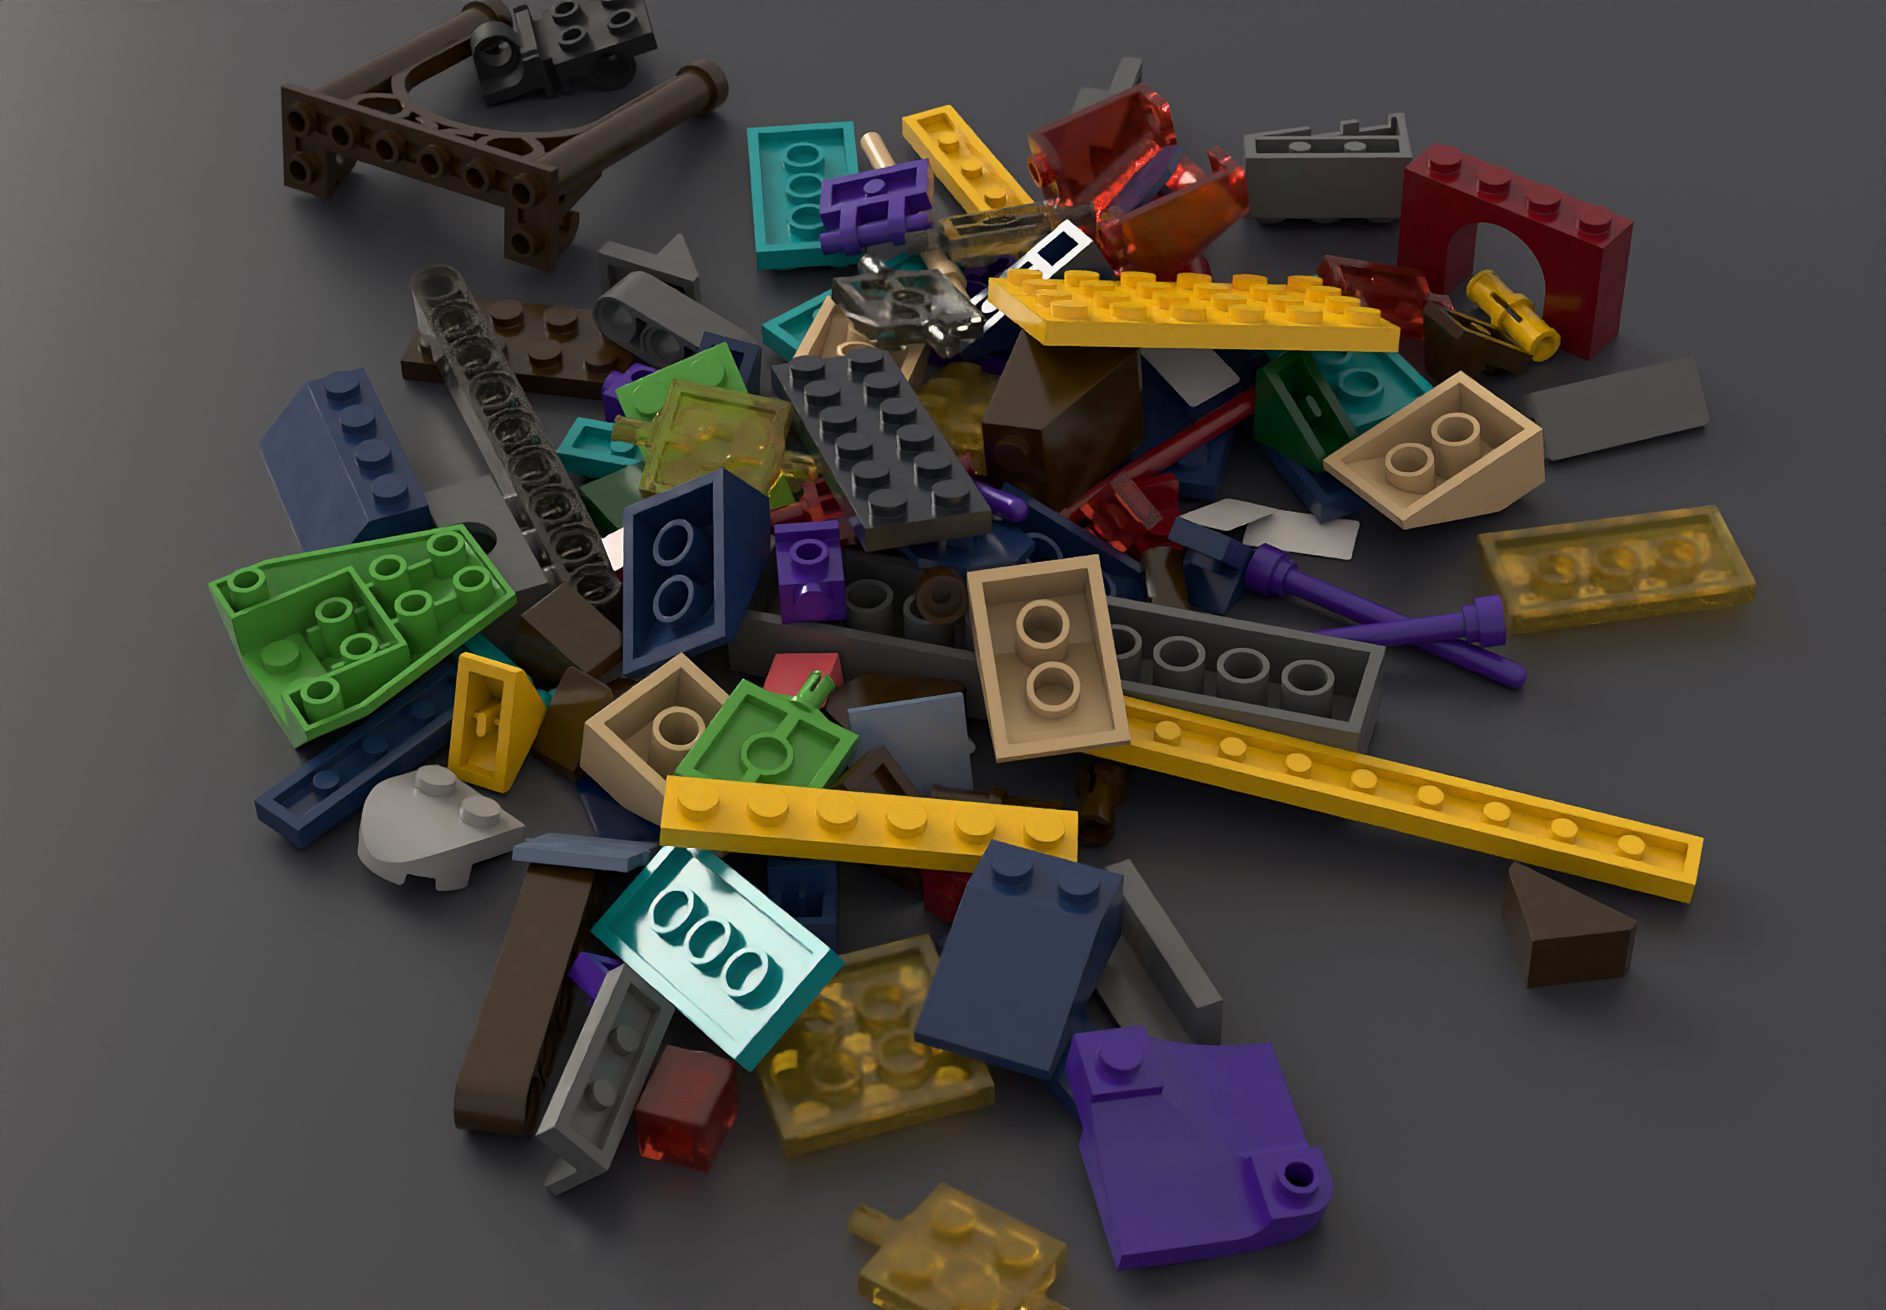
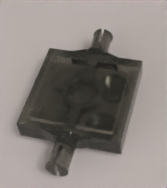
M1047 201L939 218L937 219V228L904 232V241L908 256L941 250V252L949 254L953 263L962 261V265L965 268H978L996 263L997 255L1018 252V257L1021 258L1067 219L1076 227L1097 225V217L1093 201L1060 207V205L1050 206Z
M867 254L861 258L858 264L860 276L833 278L831 300L876 348L888 351H902L908 345L927 344L941 358L946 359V355L948 358H952L958 353L961 340L983 338L986 316L939 269L918 271L894 270L886 266L877 255L872 254L871 258Z

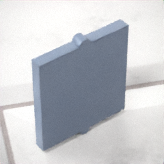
M961 692L847 709L849 731L859 735L857 752L848 763L849 769L867 751L884 744L923 798L930 797L933 784L974 791L970 754L975 751V744L971 738H968L964 697Z
M549 832L536 838H526L525 842L513 846L512 860L629 872L637 867L647 866L661 850V846L657 843Z

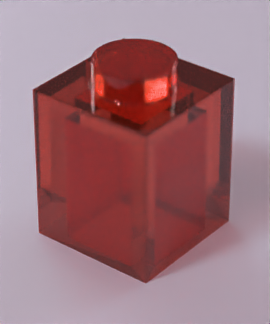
M667 1045L635 1108L640 1154L642 1157L709 1173L740 1109L735 1061L718 1057L710 1052H696Z

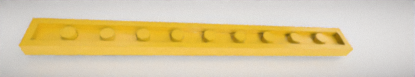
M1124 695L1131 744L1081 751L1082 753L1689 904L1696 884L1704 840L1702 837Z

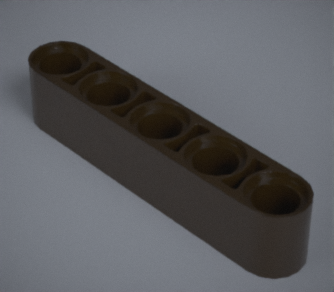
M530 862L458 1076L453 1109L454 1123L457 1129L530 1137L533 1134L579 985L567 974L581 951L590 952L595 936L590 930L601 917L605 895L604 870Z

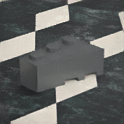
M1404 112L1388 114V124L1359 128V121L1357 119L1340 121V131L1311 135V128L1303 126L1244 135L1242 170L1244 218H1254L1259 222L1268 224L1279 223L1286 218H1309L1317 223H1333L1340 218H1364L1373 223H1387L1395 218H1400L1404 168L1413 161Z

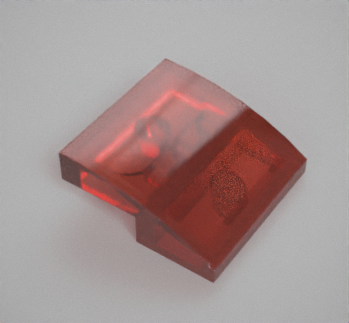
M1325 255L1316 269L1318 277L1323 279V286L1340 288L1342 290L1341 296L1360 299L1361 307L1380 310L1381 318L1400 328V337L1424 340L1422 310L1428 301L1454 310L1448 295L1430 292L1421 269Z

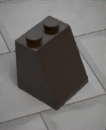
M1021 329L981 421L988 486L999 490L1006 481L1053 511L1060 513L1065 507L1068 509L1087 490L1102 480L1144 443L1146 437L1140 347L1044 346L1024 329Z

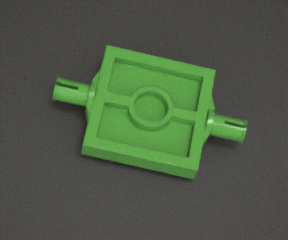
M812 671L800 691L793 697L785 694L771 693L742 679L674 771V776L828 789L837 781L857 752L859 735L829 721L820 712L819 708L835 689V683L829 675L825 674L821 680L822 671Z

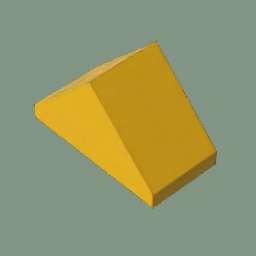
M468 652L459 655L448 769L459 780L502 794L511 789L548 710L523 669Z

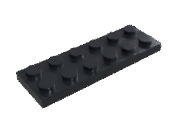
M862 347L851 350L848 355L821 358L814 355H803L791 359L789 363L771 365L772 389L865 552L992 533L991 508L888 350Z

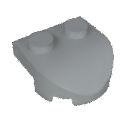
M438 764L420 767L416 771L386 779L371 790L365 801L360 822L358 856L368 869L395 884H403L406 875L411 874L435 878V887L438 891L458 890L468 887L472 864L513 851V846L521 844L526 825L501 809V806L496 801L484 797L456 778V775L451 770Z

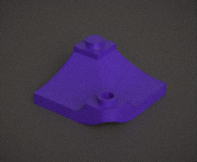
M1145 1025L1076 1033L1073 1035L1065 1070L1083 1126L1079 1148L1117 1272L1232 1256L1270 1248L1302 1236L1322 1220L1333 1194L1332 1177L1321 1147L1310 1148L1306 1141L1272 1042L1246 1045L1178 1043L1148 1036ZM1287 1179H1297L1301 1187L1292 1185Z

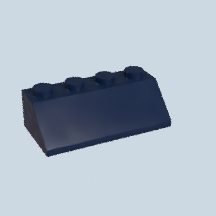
M364 367L351 371L334 372L327 377L306 382L258 442L260 454L302 553L433 529L428 502Z

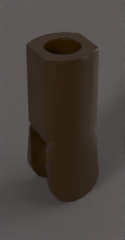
M1160 546L1142 552L1140 574L1145 603L1190 611L1180 550L1173 547Z

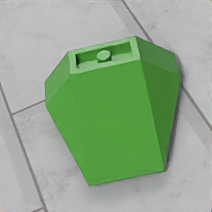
M463 524L267 559L252 566L238 569L230 575L208 583L212 598L248 678L294 748L349 726L368 716L517 604L516 593Z

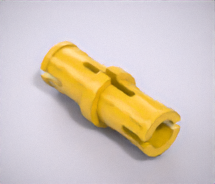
M1492 270L1481 271L1469 281L1466 294L1470 300L1477 304L1491 318L1492 325L1500 328L1533 355L1531 358L1533 361L1541 362L1547 360L1557 351L1561 341L1560 335L1535 313L1534 303L1522 293H1514ZM1508 308L1521 322L1518 323L1505 309Z

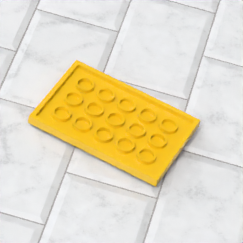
M1009 269L1007 271V278H989L988 302L1044 346L1398 352L1400 328L1381 318L1380 310L1361 307L1360 299L1341 296L1342 290L1340 288L1323 286V279L1313 276H1289L1288 285L1267 284V277L1252 274L1233 275L1232 283H1212V276L1199 273L1177 274V282H1156L1155 274L1135 271L1122 272L1120 281L1099 280L1100 274L1097 272L1084 270L1065 271L1064 279H1042L1043 272Z

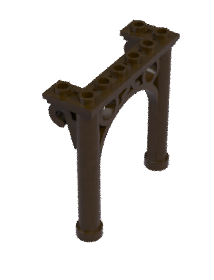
M473 0L463 7L461 13L311 90L290 83L282 85L281 112L284 186L329 199L334 196L333 187L336 186V180L339 181L347 177L352 172L356 162L360 161L504 208V258L550 273L556 269L558 253L565 251L571 245L579 227L580 214L571 209L602 177V171L691 117L706 115L723 105L728 97L729 85L724 72L716 63L708 59H696L680 68L676 75L604 117L580 127L549 132H512L459 123L423 108L408 93L418 84L473 56L470 39L473 32L480 25L487 22H502L513 29L512 15L501 0ZM500 39L490 40L482 46L481 51L491 50L505 43V41Z

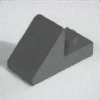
M677 234L657 255L610 240L597 251L602 295L629 273L643 271L701 304L699 274L682 234Z

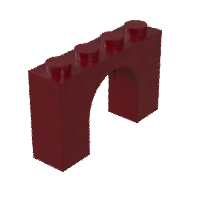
M1437 142L1404 168L1396 280L1444 299L1473 273L1478 223H1490L1507 229L1519 237L1529 247L1539 262L1545 281L1542 320L1560 335L1559 349L1590 361L1619 333L1633 220L1615 214L1606 207L1592 205L1562 193L1553 186L1542 185L1514 174L1503 166L1489 164L1464 154L1455 147L1442 145Z

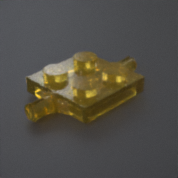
M673 378L665 404L654 417L652 423L617 415L614 420L616 425L612 427V441L646 447L647 462L638 487L642 499H647L721 467H724L768 497L781 475L816 483L819 478L818 474H820L811 456L787 451L786 438L794 410L791 402Z
M941 1182L912 1214L901 1220L895 1221L868 1207L865 1203H860L858 1209L855 1208L850 1216L847 1226L848 1231L881 1247L858 1273V1295L887 1310H1070L1045 1297L1047 1288L1067 1266L1068 1245L944 1182Z

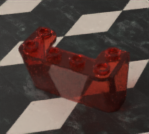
M1145 82L1027 134L1032 156L1027 157L1028 169L1036 185L1042 189L1045 202L1039 205V208L1056 228L1068 219L1093 240L1120 280L1122 272L1135 271L1155 274L1156 282H1169L1250 209V199L1243 168L1218 146L1207 150L1212 175L1208 176L1183 154L1173 176L1165 184L1173 191L1172 193L1161 198L1156 195L1150 203L1126 214L1114 204L1107 207L1136 171L1165 146L1177 144L1168 102Z

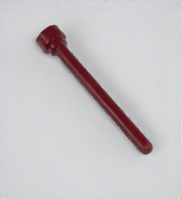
M1255 385L1096 483L1068 509L1065 507L1058 514L1077 525L1117 500V489L1121 484L1155 476L1187 454L1246 419L1255 410Z

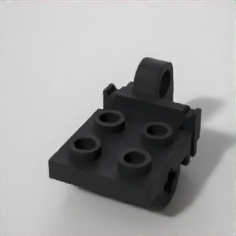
M561 0L551 8L542 10V19L533 21L527 3L524 2L513 7L518 32H515L511 27L502 22H487L480 25L473 32L470 39L473 60L482 95L487 106L540 88H544L548 100L555 98L554 89L563 87L565 94L573 92L569 79L584 73L589 83L599 90H620L626 87L636 74L637 66L634 57L658 49L644 0ZM493 39H500L508 43L506 50L497 55H488L482 52L481 48L486 42Z

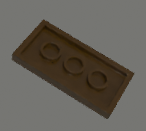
M435 293L400 360L403 379L602 400L601 391L608 375L614 371L624 374L634 363H641L642 359L603 335L595 325L592 316L593 310L574 308L569 305L552 306L524 303L513 299L495 300L466 297L456 293Z

